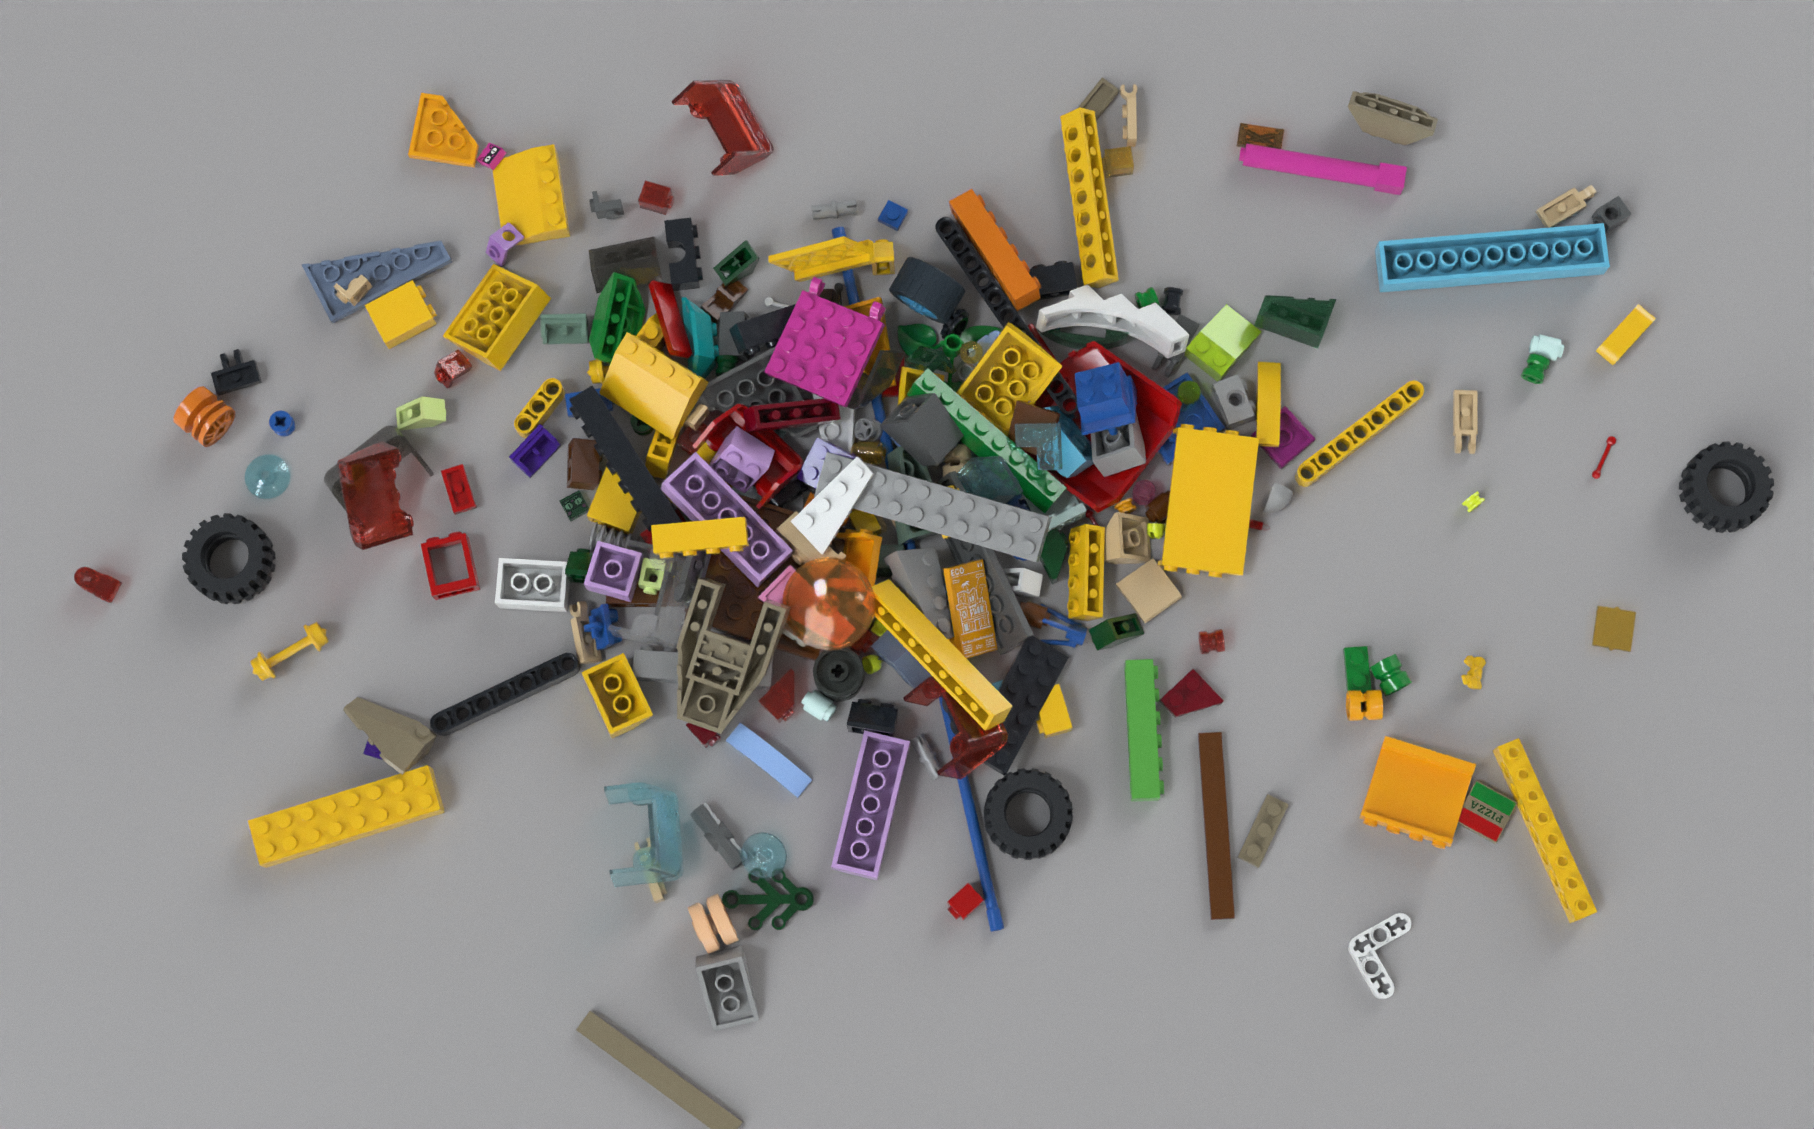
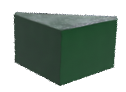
M745 240L713 269L724 285L728 286L752 274L760 258L748 240Z

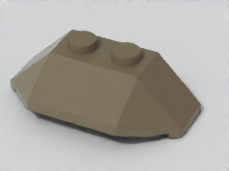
M1353 91L1348 104V108L1362 132L1374 137L1378 136L1390 140L1395 144L1408 145L1432 136L1438 121L1437 118L1431 117L1427 112L1416 106L1376 93Z

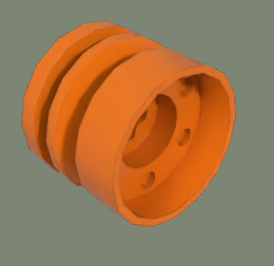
M201 386L189 393L180 403L174 414L173 422L186 433L192 432L191 436L198 440L201 445L210 447L228 431L234 421L235 410L227 406L224 401H217L215 394L206 387Z

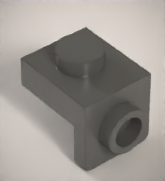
M597 191L592 192L593 199H589L591 212H596L598 219L606 218L612 220L619 218V215H624L621 199L600 202Z

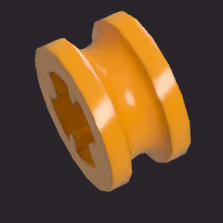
M1128 498L1116 504L1114 509L1121 513L1130 514L1137 507L1132 504L1133 499Z

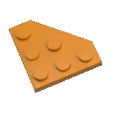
M421 93L408 153L409 158L475 168L479 149L477 142L467 131L443 96Z

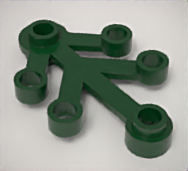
M753 869L748 874L750 882L757 884L767 895H739L735 890H728L722 896V903L728 909H736L739 905L767 904L756 916H752L748 921L749 927L754 931L761 929L763 922L780 904L790 905L780 916H775L772 919V926L776 930L784 929L786 922L798 910H808L814 902L812 892L805 887L797 888L786 877L782 869H775L772 872V879L775 883H781L790 894H779L763 878L760 870ZM754 872L760 874V878L756 881L751 879V875ZM775 873H783V878L776 880L774 878ZM800 895H805L807 898L803 904L798 902ZM730 896L736 897V902L734 904L728 903V898ZM754 919L760 921V925L756 928L751 926V922ZM776 919L783 920L781 927L775 926L774 922Z

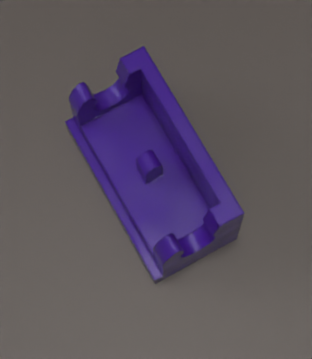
M539 424L509 458L513 464L531 478L556 452L561 444Z

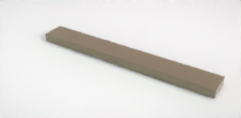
M592 1011L588 1012L576 1029L710 1129H738L743 1123Z

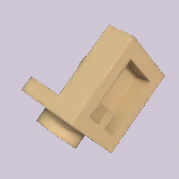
M361 274L349 283L347 290H344L337 283L334 285V288L338 292L336 296L343 303L350 302L355 306L372 288V285Z

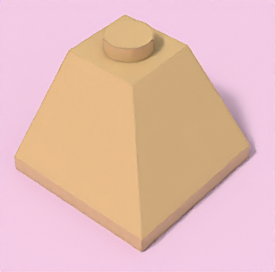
M1121 512L1114 513L1105 528L1104 563L1115 565L1141 564L1151 560L1150 537L1147 534L1149 519L1147 517Z

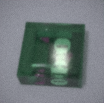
M579 490L559 500L570 522L589 511V507Z

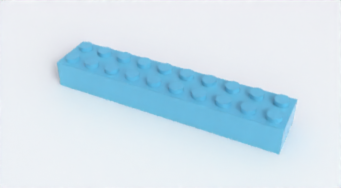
M1604 223L1379 241L1375 248L1380 293L1604 275L1610 267Z

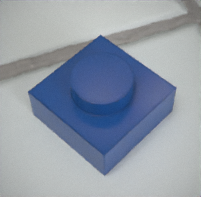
M888 200L878 218V222L898 231L908 214V209Z

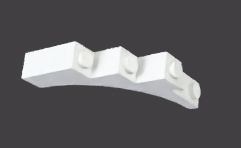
M1088 284L1071 290L1067 300L1040 309L1036 328L1040 332L1069 326H1092L1118 331L1147 343L1167 359L1185 352L1189 334L1157 303L1137 309L1123 294L1103 300Z

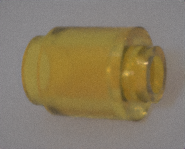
M968 341L962 345L960 356L968 364L977 363L983 356V348L976 341ZM969 348L975 349V356L969 357L967 350Z
M858 441V443H853L851 453L863 459L864 463L880 465L881 461L885 460L886 448L882 446L881 442Z

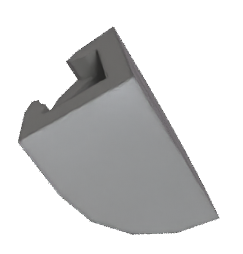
M1274 483L1269 492L1264 512L1274 513L1286 507L1293 496V492L1282 485Z

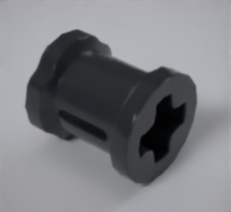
M1174 287L1164 288L1165 300L1164 306L1161 308L1168 315L1181 314L1179 306L1183 290Z

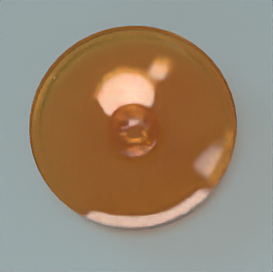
M821 557L803 564L791 575L783 593V604L791 607L787 618L789 627L800 640L814 648L838 650L848 647L866 633L874 618L875 596L869 580L858 567L840 558Z

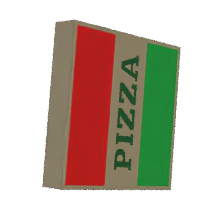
M1475 780L1464 800L1457 824L1497 844L1518 802Z

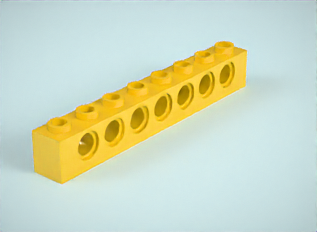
M1079 107L1060 116L1061 130L1063 133L1084 286L1088 284L1093 288H1101L1119 281L1095 111Z
M1517 738L1496 747L1492 751L1514 800L1518 802L1517 807L1569 923L1597 913L1520 739Z

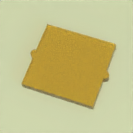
M1597 606L1592 646L1608 648L1609 651L1615 649L1630 652L1636 612L1620 610L1619 607Z

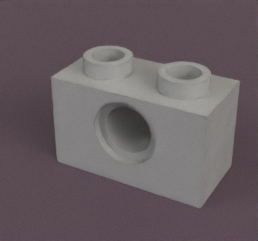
M1239 374L1212 384L1211 391L1227 430L1253 421L1256 408L1253 401L1248 400L1246 382L1240 379ZM1232 397L1238 398L1241 404L1234 406L1229 402V399Z

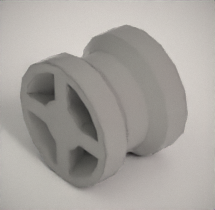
M859 419L854 427L856 438L869 442L878 441L883 433V429L880 427L881 423L873 419Z

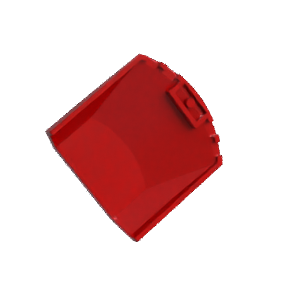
M1092 341L1087 343L1086 347L1070 352L1068 354L1069 357L1060 363L1062 367L1059 372L1077 396L1075 373L1117 362L1120 363L1126 376L1131 375L1137 388L1136 413L1145 445L1146 463L1106 477L1093 464L1075 477L1066 478L1039 456L1029 452L1026 453L1062 483L1067 491L1099 513L1120 502L1173 433L1182 402L1103 346ZM1063 384L1056 385L1053 392H1061ZM1046 389L1034 403V405L1042 408L1057 406ZM1068 403L1066 411L1074 410L1076 403ZM1081 416L1072 419L1081 430ZM1091 434L1085 435L1091 442Z

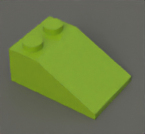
M1226 304L1187 346L1184 356L1218 382L1227 375L1262 331Z

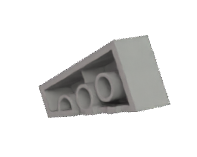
M936 547L895 551L884 557L886 566L889 565L893 573L891 577L894 584L898 585L900 591L947 639L953 638V626Z

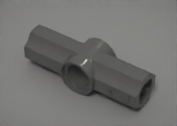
M706 802L690 814L698 827L704 832V837L714 850L720 853L732 870L748 859L745 852L733 839L735 838L723 821L720 822Z

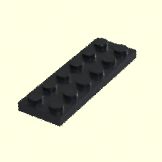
M1034 636L1024 641L998 689L1000 694L1012 705L1009 714L1004 722L986 731L979 725L964 752L1000 774H1007L1069 657Z

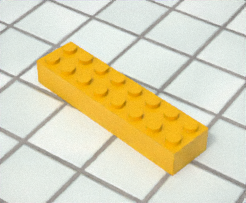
M426 765L407 771L403 775L390 776L248 820L259 865L268 868L445 813L433 768Z

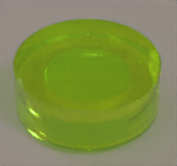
M1184 381L1178 388L1177 396L1182 403L1190 405L1198 401L1201 390L1196 382Z

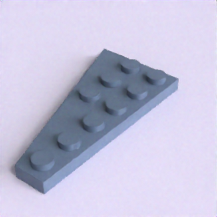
M442 241L414 245V247L394 248L386 252L377 251L348 256L339 260L321 261V263L301 265L333 324L364 308L366 304L412 280L415 282L452 263V260ZM362 274L370 282L372 288L355 306L350 302L343 303L336 296L338 292L334 285L337 283L344 290H347L349 283Z

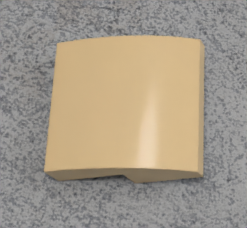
M1153 558L1116 584L1117 589L1128 600L1132 609L1144 623H1147L1182 598L1175 585Z

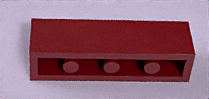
M824 398L755 405L743 410L747 433L831 424L841 420L839 405Z

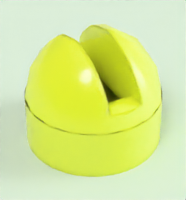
M1147 523V534L1152 539L1162 538L1165 533L1166 524Z
M872 654L862 658L863 669L867 674H873L880 670L882 661L878 660L879 657Z

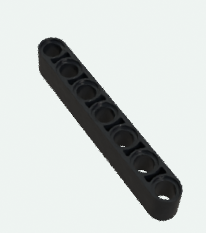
M563 653L434 714L430 720V726L440 736L450 735L575 676L580 671L578 659L572 653ZM567 660L574 661V666L570 670L563 669V664ZM545 670H553L552 678L548 680L542 678ZM524 680H532V686L529 689L523 690L521 688ZM505 689H510L511 696L506 700H502L500 698L501 692ZM484 699H489V707L481 710L479 708L480 702ZM462 709H468V717L460 720L458 713ZM441 719H447L446 728L439 730L437 723Z

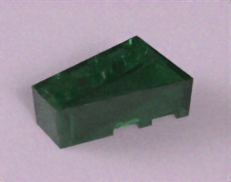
M1265 295L1254 326L1318 349L1336 299L1325 301L1315 300V298L1294 299V297Z

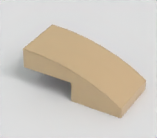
M698 404L688 416L683 426L689 431L692 429L696 431L710 414L708 407Z

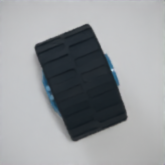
M908 257L889 288L890 293L900 302L915 312L942 324L948 323L952 313H954L965 294L964 287L951 276L914 257Z

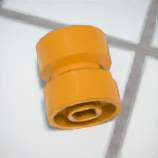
M1361 690L1347 691L1346 713L1348 721H1361L1364 717L1368 720H1382L1383 699L1381 690H1367L1365 694ZM1361 702H1364V709H1361Z

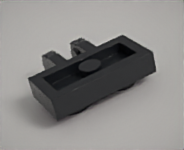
M236 349L233 351V355L237 365L230 367L228 356L225 353L220 354L223 369L211 373L216 394L220 396L262 383L256 361L252 360L244 363L240 350Z

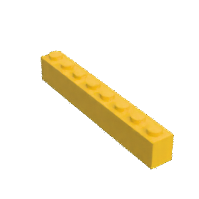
M889 579L869 588L862 604L985 731L1005 721L1012 705Z

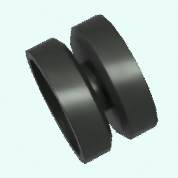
M841 646L830 647L821 652L814 662L813 677L815 685L819 692L829 699L837 702L849 700L856 696L862 688L865 678L863 665L858 655L849 648ZM838 671L842 672L840 678L835 676V673Z

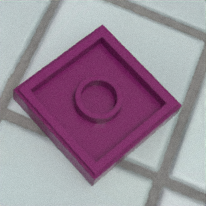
M1284 406L1280 410L1279 447H1260L1282 469L1312 444L1315 438L1293 413ZM1256 431L1251 434V437L1256 438Z

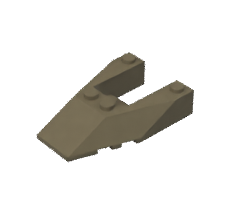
M702 577L698 579L677 643V719L722 734L766 675L791 607L772 600L764 601L751 644L744 643L711 631L726 584Z

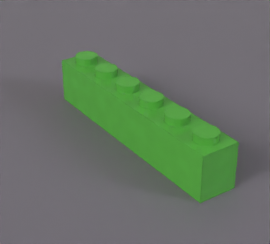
M1153 659L1125 660L1124 675L1131 801H1159L1160 794H1164V781L1159 780V771H1163V759L1158 757V748H1162L1161 734H1157V725L1161 724L1160 711H1156L1155 702H1159V688H1155L1154 679H1158V666L1153 665Z

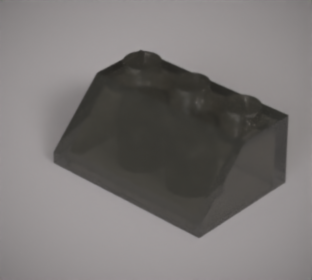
M654 236L589 250L590 269L596 294L602 292L614 272L635 279L637 285L650 284L652 280H663Z

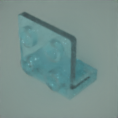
M1002 456L972 457L956 474L967 493L994 500L997 496L1021 495L1023 492L1018 479L1013 475L1008 467V463Z

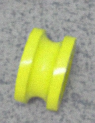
M1478 491L1462 503L1463 506L1468 507L1467 511L1469 513L1485 501L1484 498L1479 497L1480 493Z

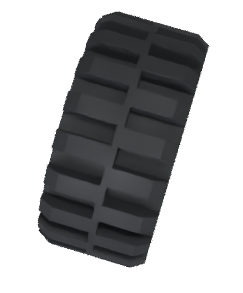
M1723 441L1719 445L1714 443L1706 449H1702L1687 463V467L1681 474L1683 479L1679 482V489L1683 491L1679 497L1681 502H1686L1687 506L1684 507L1686 513L1691 512L1695 516L1692 518L1695 523L1701 521L1704 523L1703 528L1707 530L1715 528V531L1723 533L1726 530L1731 533L1736 532L1740 528H1746L1767 510L1770 505L1769 501L1773 498L1774 494L1770 490L1774 486V479L1768 476L1772 471L1769 466H1764L1763 462L1765 459L1761 455L1759 457L1754 455L1756 450L1753 448L1744 449V445L1738 442L1734 445H1731L1730 441ZM1717 468L1727 469L1734 472L1741 479L1745 488V498L1740 505L1726 506L1712 497L1707 486V477L1712 470Z
M224 513L223 517L214 515L211 516L210 522L206 520L200 522L199 525L201 527L197 531L193 529L190 532V535L193 536L191 540L185 541L184 547L187 548V552L182 553V560L186 563L183 565L184 573L188 575L187 579L207 598L218 601L221 604H228L229 602L240 604L242 599L247 601L253 599V593L257 592L260 594L264 590L261 586L265 582L267 584L270 583L272 578L269 574L275 571L276 566L273 563V560L276 559V554L272 550L273 544L266 536L267 534L253 521L247 520L241 515H236L235 517L231 513ZM229 540L244 542L248 547L249 553L244 569L231 578L220 579L216 577L210 569V560L214 550L220 544Z
M1022 768L1013 773L1009 772L1002 779H998L994 783L993 788L990 789L984 805L986 832L989 834L993 844L999 847L1000 851L1011 855L1013 858L1032 860L1033 858H1043L1049 853L1052 854L1063 844L1070 831L1073 821V805L1069 798L1070 795L1067 789L1063 788L1062 783L1058 779L1055 780L1051 777L1052 774L1046 771L1043 773L1038 771L1039 769L1025 770V768ZM1022 793H1034L1046 801L1050 809V820L1042 832L1033 836H1024L1016 833L1009 826L1006 819V809L1009 802L1015 796Z

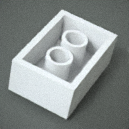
M499 558L495 604L498 608L567 612L570 581L565 575L567 562Z

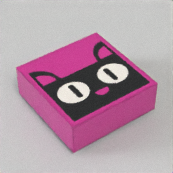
M488 143L476 160L481 165L494 170L506 155V152L502 148Z

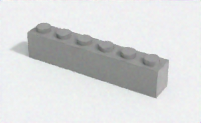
M641 646V650H634L633 673L637 681L678 683L677 649L664 648V651H654V647ZM773 659L770 662L766 675L755 689L772 690Z

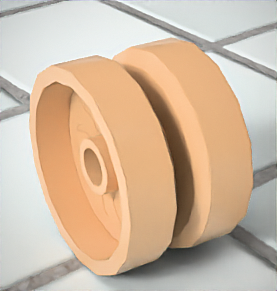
M718 893L708 897L706 900L709 914L706 913L703 905L699 902L687 907L692 919L693 928L708 954L720 950L717 934H720L723 942L727 945L739 941Z

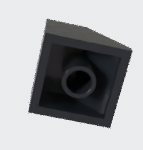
M858 699V702L852 701L847 720L848 732L864 734L865 730L894 737L898 709H895L894 705L888 703H881L880 706L871 705V701L865 699Z

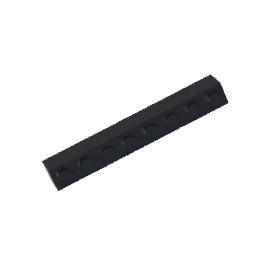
M593 385L569 399L572 407L569 408L576 420L581 418L584 423L581 427L588 438H594L596 442L593 445L600 457L605 455L608 463L605 465L612 476L617 474L621 481L618 482V485L623 493L629 492L633 498L630 503L636 513L641 511L645 519L642 522L649 532L652 531L651 525L682 523Z

